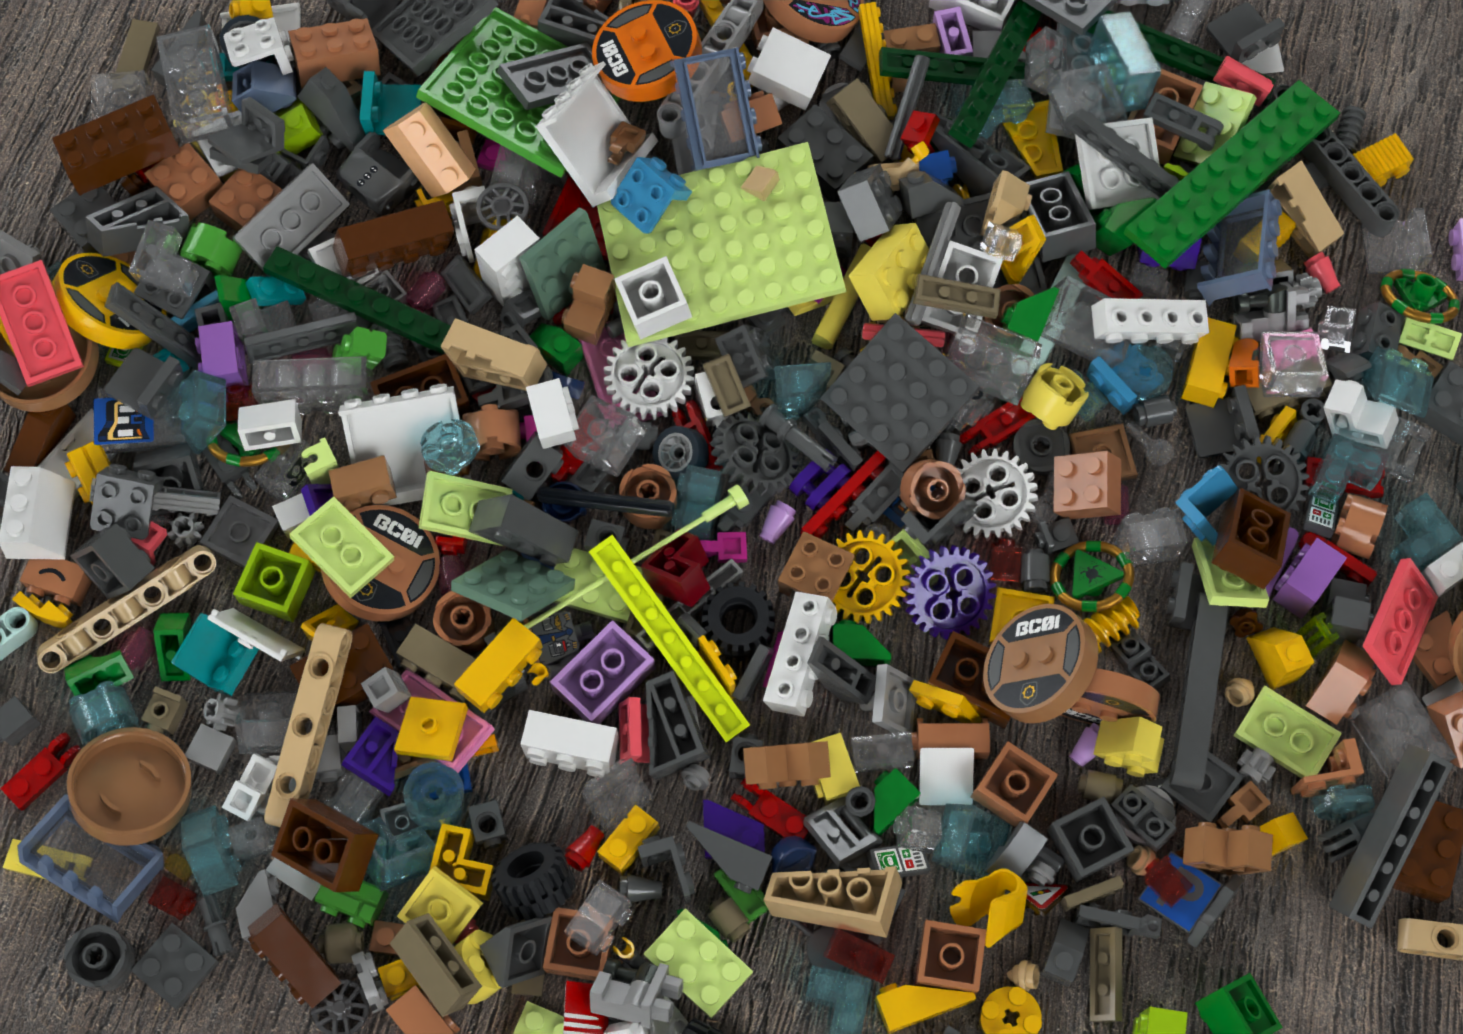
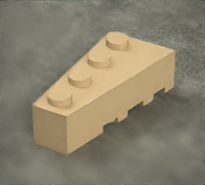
M896 866L885 867V870L857 868V871L840 872L839 869L827 870V873H812L811 871L776 872L771 875L764 902L772 916L887 938L902 886V880Z

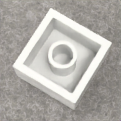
M666 256L614 279L640 340L692 318L686 299Z

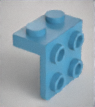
M637 157L617 188V194L611 199V204L640 231L646 234L653 231L672 200L687 201L692 193L685 186L686 181L679 175L669 172L666 169V163L657 157Z
M1124 343L1104 360L1098 356L1090 363L1086 373L1090 382L1123 415L1130 411L1134 404H1138L1140 400L1145 399L1163 383L1162 376L1130 343Z
M1221 465L1208 470L1196 485L1186 489L1175 502L1185 514L1181 519L1201 542L1206 538L1212 546L1216 544L1218 533L1206 517L1230 498L1238 489Z

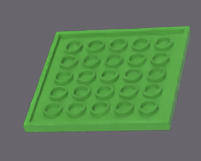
M495 7L488 17L483 18L473 27L468 35L464 36L418 89L416 98L560 178L567 171L536 128V125L543 119L541 114L556 103L526 110L497 73L500 64L555 51L567 46ZM609 91L615 102L618 104L621 98L615 96Z

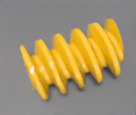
M1126 596L1116 606L1100 612H1094L1091 615V619H1083L1092 628L1096 636L1098 654L1102 651L1099 643L1109 648L1111 646L1110 636L1117 642L1121 639L1119 630L1125 635H1129V624L1134 629H1138L1139 623L1137 619L1140 613L1134 601L1129 596Z

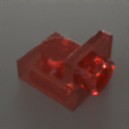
M998 538V542H991L990 571L993 572V575L989 579L1019 582L1022 547L1019 544H1015V539Z
M1167 855L1161 860L1159 858L1154 859L1145 869L1147 872L1145 883L1170 908L1176 905L1193 888V884L1171 864V859Z
M163 876L148 903L182 921L183 917L188 916L194 909L197 894L187 887Z

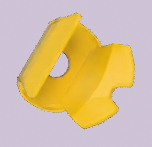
M1006 868L998 869L988 876L977 880H965L958 884L951 892L953 896L961 898L959 903L949 907L951 916L956 925L971 926L986 914L989 915L985 946L990 948L1023 923L1028 891L1027 885L1017 874ZM1005 890H1009L1011 893L1005 895Z

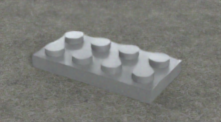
M311 163L244 225L232 239L264 272L263 267L276 246L298 255L350 203L323 173Z

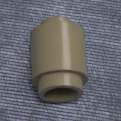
M1087 769L1086 774H1080L1077 791L1082 792L1083 799L1096 801L1104 796L1108 804H1111L1122 793L1123 779L1116 778L1114 774Z
M721 897L709 906L711 910L708 915L709 919L725 939H729L732 944L740 940L751 930V927L748 925V918L732 897L727 900Z

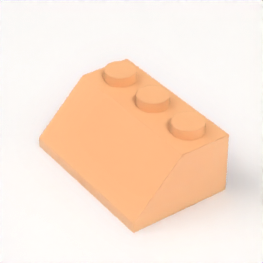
M426 102L383 130L431 198L447 194L465 183L476 169L435 111Z

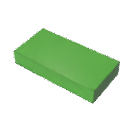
M722 869L713 874L729 898L732 897L748 918V925L769 911L764 902L765 895L760 888L758 891L752 889L751 894L734 888L735 882L730 880Z

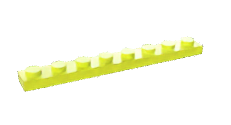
M609 536L589 551L590 555L727 743L748 728L750 724L614 536Z

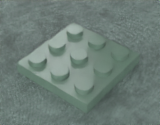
M580 207L519 257L541 316L548 321L573 301V289L570 288V283L574 273H579L583 264L605 272L607 271L588 213Z
M508 550L453 579L451 583V591L519 621H523L575 588L574 578L565 575L559 570L543 566L538 561L529 560L519 556L514 551Z

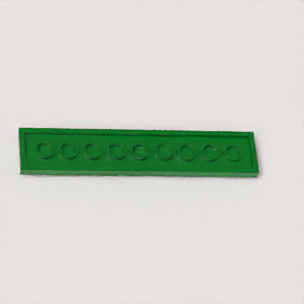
M1298 80L1125 228L1123 234L1166 269L1336 121L1340 112Z

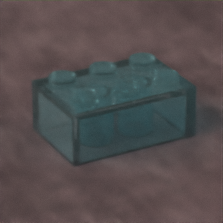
M1130 11L1100 15L1087 51V56L1116 113L1146 109L1161 74L1160 65L1152 55L1149 43L1145 41L1139 24L1135 22Z

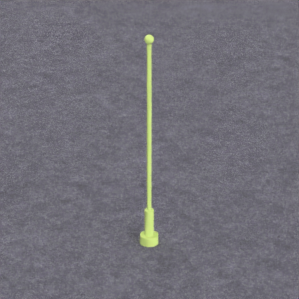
M737 484L728 489V497L702 512V516L632 558L633 564L702 522L706 521L708 523L734 506L739 510L747 506L749 501L741 487ZM606 575L524 626L527 629L533 627L608 581Z

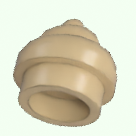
M1245 678L1230 680L1225 689V697L1228 702L1236 707L1250 704L1255 697L1253 682Z
M1138 845L1134 847V851L1128 856L1127 865L1136 875L1145 876L1149 873L1152 874L1159 868L1156 854L1148 846L1142 847Z
M1022 960L1019 964L1014 965L1012 970L1007 972V976L1016 987H1021L1028 992L1030 989H1037L1040 970L1038 964H1032L1030 960Z

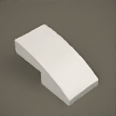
M253 754L240 780L234 782L222 808L246 821H250L273 785L277 764L258 754Z

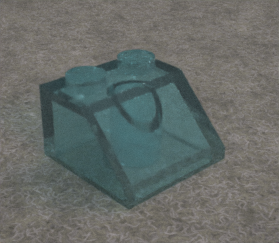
M1377 347L1369 360L1372 367L1363 371L1364 377H1362L1373 399L1425 418L1434 380L1433 375L1428 369V364L1418 358L1407 359L1402 353L1393 348L1385 350Z
M831 362L774 366L773 390L775 405L778 406V411L789 419L797 420L811 410L826 392V385L831 376Z
M194 370L187 379L182 380L179 386L181 406L178 417L181 419V433L193 453L200 455L226 426V380Z
M946 803L932 861L951 871L972 877L982 878L988 876L989 874L984 869L999 845L1005 846L1010 825L974 805Z

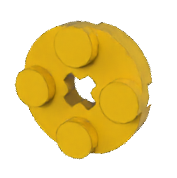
M1006 986L996 989L985 999L981 1007L979 1022L983 1034H1038L1042 1027V1014L1039 1004L1030 993L1021 987ZM1005 1010L1018 1014L1016 1026L1012 1027L1010 1023L1005 1024L1002 1019L1006 1016Z

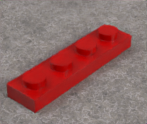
M877 450L801 528L800 537L804 531L821 539L829 529L827 525L833 519L838 521L847 511L846 505L852 499L855 501L866 489L865 486L885 469L886 457Z

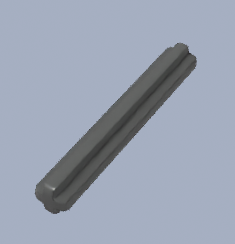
M916 55L884 154L890 160H899L902 154L904 143L900 138L913 110L916 109L930 64V58L924 55Z

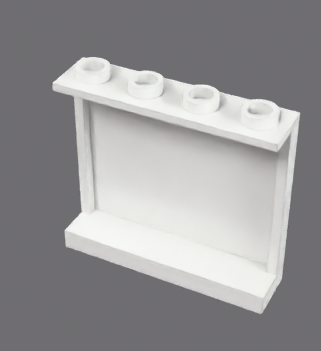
M604 61L595 66L592 63L584 66L578 72L580 76L567 84L568 90L554 99L556 104L541 114L543 119L536 125L540 134L592 207L613 199L617 194V188L636 158H645L658 142L652 132L646 135L644 142L634 154L626 151L618 166L608 162V158L612 154V151H609L611 146L609 144L610 135L622 121L628 124L631 123L597 75L606 65Z
M437 384L429 387L430 390L418 392V389H408L402 391L401 395L390 397V394L387 393L373 396V400L361 402L360 398L350 399L340 406L338 414L342 418L351 464L384 455L390 466L397 498L388 500L384 504L373 505L390 506L423 500L426 482L424 460L429 452L463 449L464 458H467L454 386L447 387V384ZM471 473L464 475L463 478L472 480Z

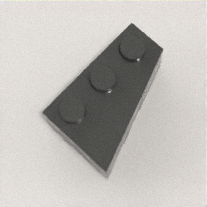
M549 0L538 19V31L567 47L587 42L592 48L596 34L609 17L597 9L595 11L591 10L583 4V0Z
M157 186L85 216L88 243L103 257L185 242L190 231L189 215Z
M512 494L479 500L469 529L470 533L539 559L542 564L547 566H556V564L569 562L579 532L575 528Z
M670 671L646 681L647 719L649 724L648 747L650 751L649 775L658 780L687 768L690 764H696L710 758L678 675L674 671Z

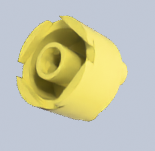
M1045 363L1040 366L1023 392L1021 406L1025 411L1032 413L1042 420L1045 427L1056 430L1058 426H1067L1072 422L1087 400L1089 392L1085 393L1084 387L1086 384L1072 370L1064 366H1060L1059 369L1052 368L1053 363Z
M475 930L454 946L455 950L482 985L468 1004H477L480 1001H484L502 988L498 986L480 949V945L493 937V935L482 930Z

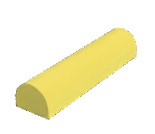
M864 243L860 245L843 278L846 292L834 295L811 340L812 344L823 349H832L859 297L849 278V274L872 247Z

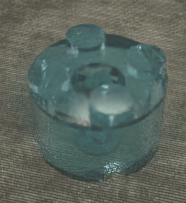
M112 681L102 682L95 690L86 694L76 695L69 700V715L83 746L106 732L120 728H129L134 724L138 726L139 719L126 690L123 687L115 686Z
M437 762L425 763L415 768L409 775L403 789V798L408 816L415 824L425 830H439L443 823L452 825L462 815L465 804L464 785L459 774L454 769ZM435 792L439 799L433 800L430 798V793Z

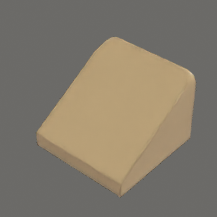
M756 165L741 186V189L765 201L780 180L778 172L774 169Z

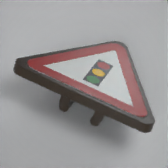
M1025 882L1028 888L1025 908H1031L1035 916H1045L1070 892L1071 886L1067 884H1045L1042 887L1035 883Z

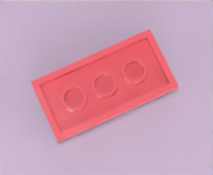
M39 260L0 274V317L27 386L31 387L84 367L44 262Z
M1411 558L1400 559L1363 643V648L1391 685L1402 684L1438 599L1437 594Z

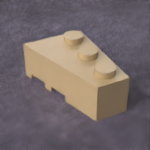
M1302 160L1276 178L1266 189H1270L1274 198L1280 201L1282 211L1295 221L1296 226L1291 236L1309 259L1327 249L1345 234Z
M456 318L441 344V348L463 377L527 391L526 387L538 384L547 366L546 361L540 354V350L535 346L520 343Z

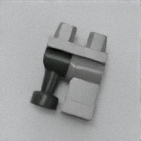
M1286 281L1272 285L1271 291L1268 288L1264 289V292L1261 294L1249 296L1248 293L1235 295L1234 308L1236 313L1233 314V324L1237 325L1234 336L1238 337L1239 340L1245 338L1256 341L1278 340L1295 334L1296 331L1308 329V314L1305 311L1296 312L1297 305L1309 303L1310 293L1308 289L1300 286L1292 287ZM1250 307H1263V310L1249 312Z
M608 958L603 972L599 971L590 990L591 1013L634 1023L641 1022V1026L651 1028L654 1020L669 1023L673 1015L674 1002L665 1000L664 996L677 1000L680 999L683 992V979L669 975V965L660 963L659 966L651 964V962H646L637 970L621 967L619 960Z

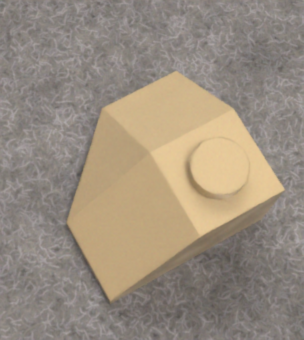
M1001 171L993 183L980 231L981 236H987L1019 218L1023 210L1028 211L1032 195L1028 194L1029 184L1008 171Z

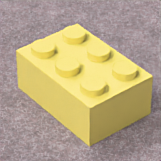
M916 223L894 225L890 231L883 233L849 274V278L872 321L889 320L895 313L901 316L910 304L915 290L916 277L921 273L929 251Z

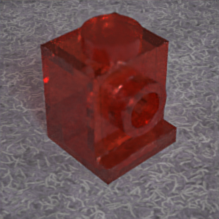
M251 380L250 385L242 386L235 384L224 387L223 393L216 395L217 409L222 410L224 421L238 420L239 407L262 404L257 380Z

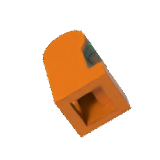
M1245 338L1234 343L1229 363L1230 387L1245 385L1246 387L1259 388V345L1256 340Z

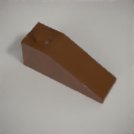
M68 404L50 411L28 412L4 468L6 473L10 474L11 466L37 467L48 456L76 418L75 413Z

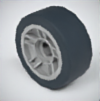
M681 426L667 428L659 434L654 443L652 452L653 462L655 465L666 469L675 480H693L707 466L709 458L708 443L704 436L694 429ZM684 452L683 456L679 457V453Z

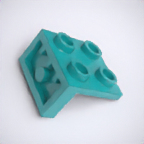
M364 71L359 120L365 135L369 132L385 135L383 130L420 106L422 101L416 98L421 85L382 84V82L378 81L375 71Z
M200 613L171 663L212 690L232 696L259 649L255 646L253 649H249L238 642L239 637L208 620V615Z

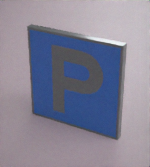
M1170 851L1137 900L1190 935L1223 884L1199 868L1184 865L1183 858Z

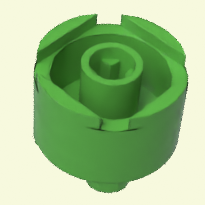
M198 222L197 225L195 223L192 224L179 254L212 272L213 276L224 275L231 277L243 249L234 240L231 241L226 237V231Z

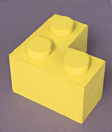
M1140 716L1120 718L1117 722L1102 720L1093 754L1105 759L1104 763L1109 766L1127 769L1126 773L1135 777H1144L1148 773H1158L1165 740L1161 738L1162 726Z

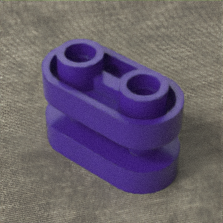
M811 461L795 477L789 486V490L797 497L801 496L804 492L809 495L805 504L815 512L821 509L851 478L852 470L844 463L837 468L829 465L831 469L825 472L814 461ZM823 473L828 476L818 487L813 485Z

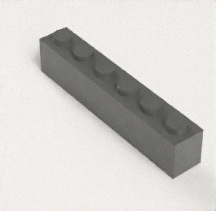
M1411 744L1408 745L1328 905L1330 908L1372 929L1451 771L1452 763L1432 752Z

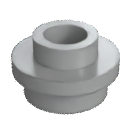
M690 764L688 768L683 769L681 777L683 778V783L689 789L698 791L705 790L708 787L710 774L700 765Z
M1034 860L1032 865L1030 864L1026 869L1030 874L1028 878L1039 886L1044 887L1045 884L1052 885L1055 881L1053 878L1056 873L1055 870L1039 860Z

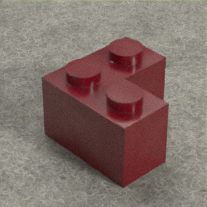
M688 532L655 551L640 566L654 592L689 607H693L710 589L702 571V568L709 562V559L698 536Z

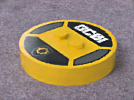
M98 253L76 254L67 258L62 263L52 281V285L67 324L71 328L96 343L117 349L140 348L152 341L147 335L105 307L112 285L118 282L134 293L144 276L142 272L124 261L111 256L103 257ZM147 302V303L150 304L152 307H154L155 309H157L158 311H160L162 314H164V315L166 316V311H164V310H162L161 308H159V307H157V306H155V305H153V304Z

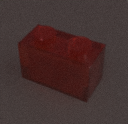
M835 928L823 957L883 984L895 955Z

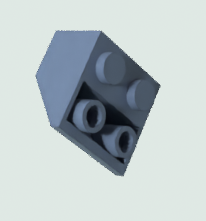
M257 60L233 72V104L241 112V100L251 97L273 113L281 108H288L296 100V70L292 67V73L283 75L278 64Z

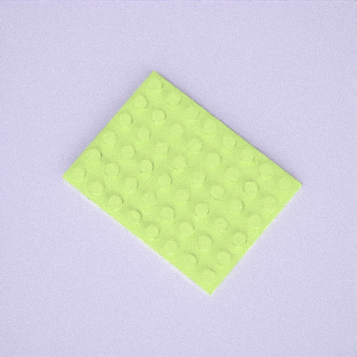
M808 142L759 154L760 158H757L755 155L740 162L679 175L686 181L685 186L692 191L687 201L672 200L653 231L649 234L643 233L611 204V200L597 205L610 269L615 278L666 256L692 315V318L640 340L616 284L615 292L628 347L846 292ZM756 165L774 169L779 175V182L765 201L741 189V186Z

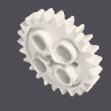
M667 337L628 347L626 341L621 340L622 349L613 347V355L615 357L607 356V364L610 366L604 367V374L607 375L604 377V385L608 386L606 388L607 395H613V405L621 402V412L630 408V417L632 418L637 412H640L642 420L646 418L647 413H651L653 420H656L657 412H661L665 418L667 417L668 408L677 412L676 402L685 405L686 398L684 395H691V388L689 386L694 385V377L691 376L694 374V367L689 366L692 364L691 356L684 357L686 355V348L682 347L677 350V340L669 344ZM643 355L653 356L649 361L640 359ZM661 358H665V360H662V361L658 364V362H659V360H660ZM667 370L675 372L670 377H666L662 373ZM627 375L636 377L635 380L630 382L623 380ZM640 388V390H639V392H638L637 394H634V393H633V392H635L636 390H638V389ZM648 391H656L658 395L655 397H647L645 393Z
M983 449L981 458H977L974 453H971L972 462L968 463L962 459L963 469H957L961 473L965 488L972 483L980 485V488L976 493L970 494L966 492L964 500H974L978 505L973 509L975 515L965 523L963 531L967 534L974 529V537L976 539L981 533H984L986 541L990 540L991 534H996L997 539L1001 540L1002 532L1004 531L1012 537L1011 528L1015 527L1020 531L1023 530L1020 521L1030 522L1031 520L1027 512L1036 511L1035 506L1030 503L1038 501V495L1031 493L1038 489L1037 483H1029L1035 478L1033 472L1026 473L1028 470L1027 463L1018 466L1020 462L1019 456L1009 460L1008 451H1005L1002 457H999L997 449L993 450L992 456H988L985 449ZM1002 471L1006 473L1002 481L997 482L991 479L995 472ZM1011 483L1015 484L1014 487H1008ZM992 490L996 497L991 499L987 494L988 491ZM1008 496L1018 498L1017 503L1013 506H1006L1003 504V501ZM982 508L992 510L991 515L984 519L979 518L977 513Z

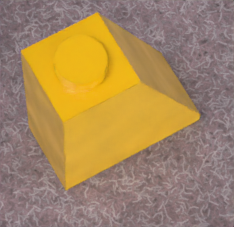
M1272 627L1246 638L1271 690L1298 681L1315 663L1302 635Z

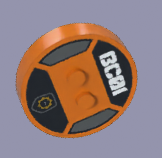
M663 0L641 1L617 11L601 26L592 46L594 66L603 61L606 64L598 73L604 86L615 96L634 102L657 100L675 92L677 79L674 67L670 66V61L702 54L701 38L690 14L677 4ZM700 62L687 65L690 78L697 70Z

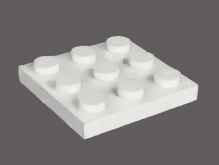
M1152 117L1104 123L1105 126L1114 129L1117 135L1128 143L1135 145L1142 154L1156 161L1160 166ZM1075 134L1088 210L1109 208L1120 203L1154 197L1157 200L1160 199V197Z

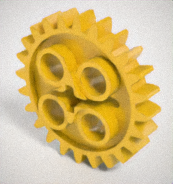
M858 530L856 539L850 533H846L847 542L844 543L838 538L836 542L839 548L854 554V561L848 570L851 575V581L847 586L839 588L832 603L836 604L837 614L844 610V620H848L851 615H854L856 624H859L862 617H864L867 624H871L872 616H875L881 622L883 612L892 616L893 613L890 607L894 605L901 608L902 606L897 599L908 596L902 591L903 586L911 585L904 580V577L912 575V572L903 569L909 563V560L899 559L904 551L901 548L893 551L896 542L891 540L885 544L886 536L884 534H881L876 540L875 532L871 530L867 538L864 537L861 530ZM861 550H868L870 555L869 560L865 564H858L856 562V555ZM878 557H881V562L874 566L873 569H871V567L875 563V560ZM883 568H889L892 572L890 580L884 583L879 582V571ZM861 572L868 573L870 578L868 583L864 581L860 583L861 578L859 574ZM858 585L852 597L848 598L847 594ZM865 590H871L873 600L867 605H862L859 600L861 593Z

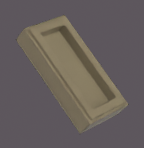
M730 354L702 365L724 417L751 406Z
M1119 875L1067 895L1060 903L1064 912H1068L1085 903H1092L1118 893L1123 888L1124 883Z

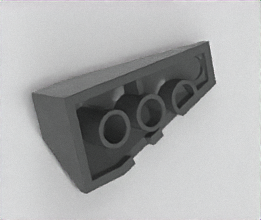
M936 112L933 113L938 116L940 121L931 140L939 151L948 150L949 157L955 156L956 174L972 195L979 196L991 193L993 183L1002 170L1008 171L1021 180L1030 171L1031 167L1011 151L1003 147L999 151L987 145L988 139L982 136L977 139L972 148L967 147L947 134L954 121Z

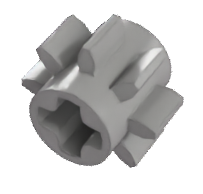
M1308 273L1295 275V280H1293L1294 287H1306L1310 293L1309 303L1301 305L1302 309L1315 306V302L1322 296L1320 281L1316 277H1309Z
M180 512L178 518L168 522L173 531L168 532L167 535L171 540H175L178 548H181L183 544L189 545L192 548L198 540L202 539L200 530H203L205 526L202 522H196L197 517L194 513L187 517L183 516Z
M219 693L217 699L210 698L203 709L204 718L207 720L206 725L213 726V729L223 732L226 731L227 725L234 727L241 716V709L237 705L238 700L232 699L230 695Z
M1255 748L1253 752L1246 749L1237 761V764L1242 767L1239 774L1244 776L1243 779L1248 782L1251 780L1255 785H1258L1260 781L1267 783L1276 771V768L1271 766L1274 762L1273 757L1260 748Z

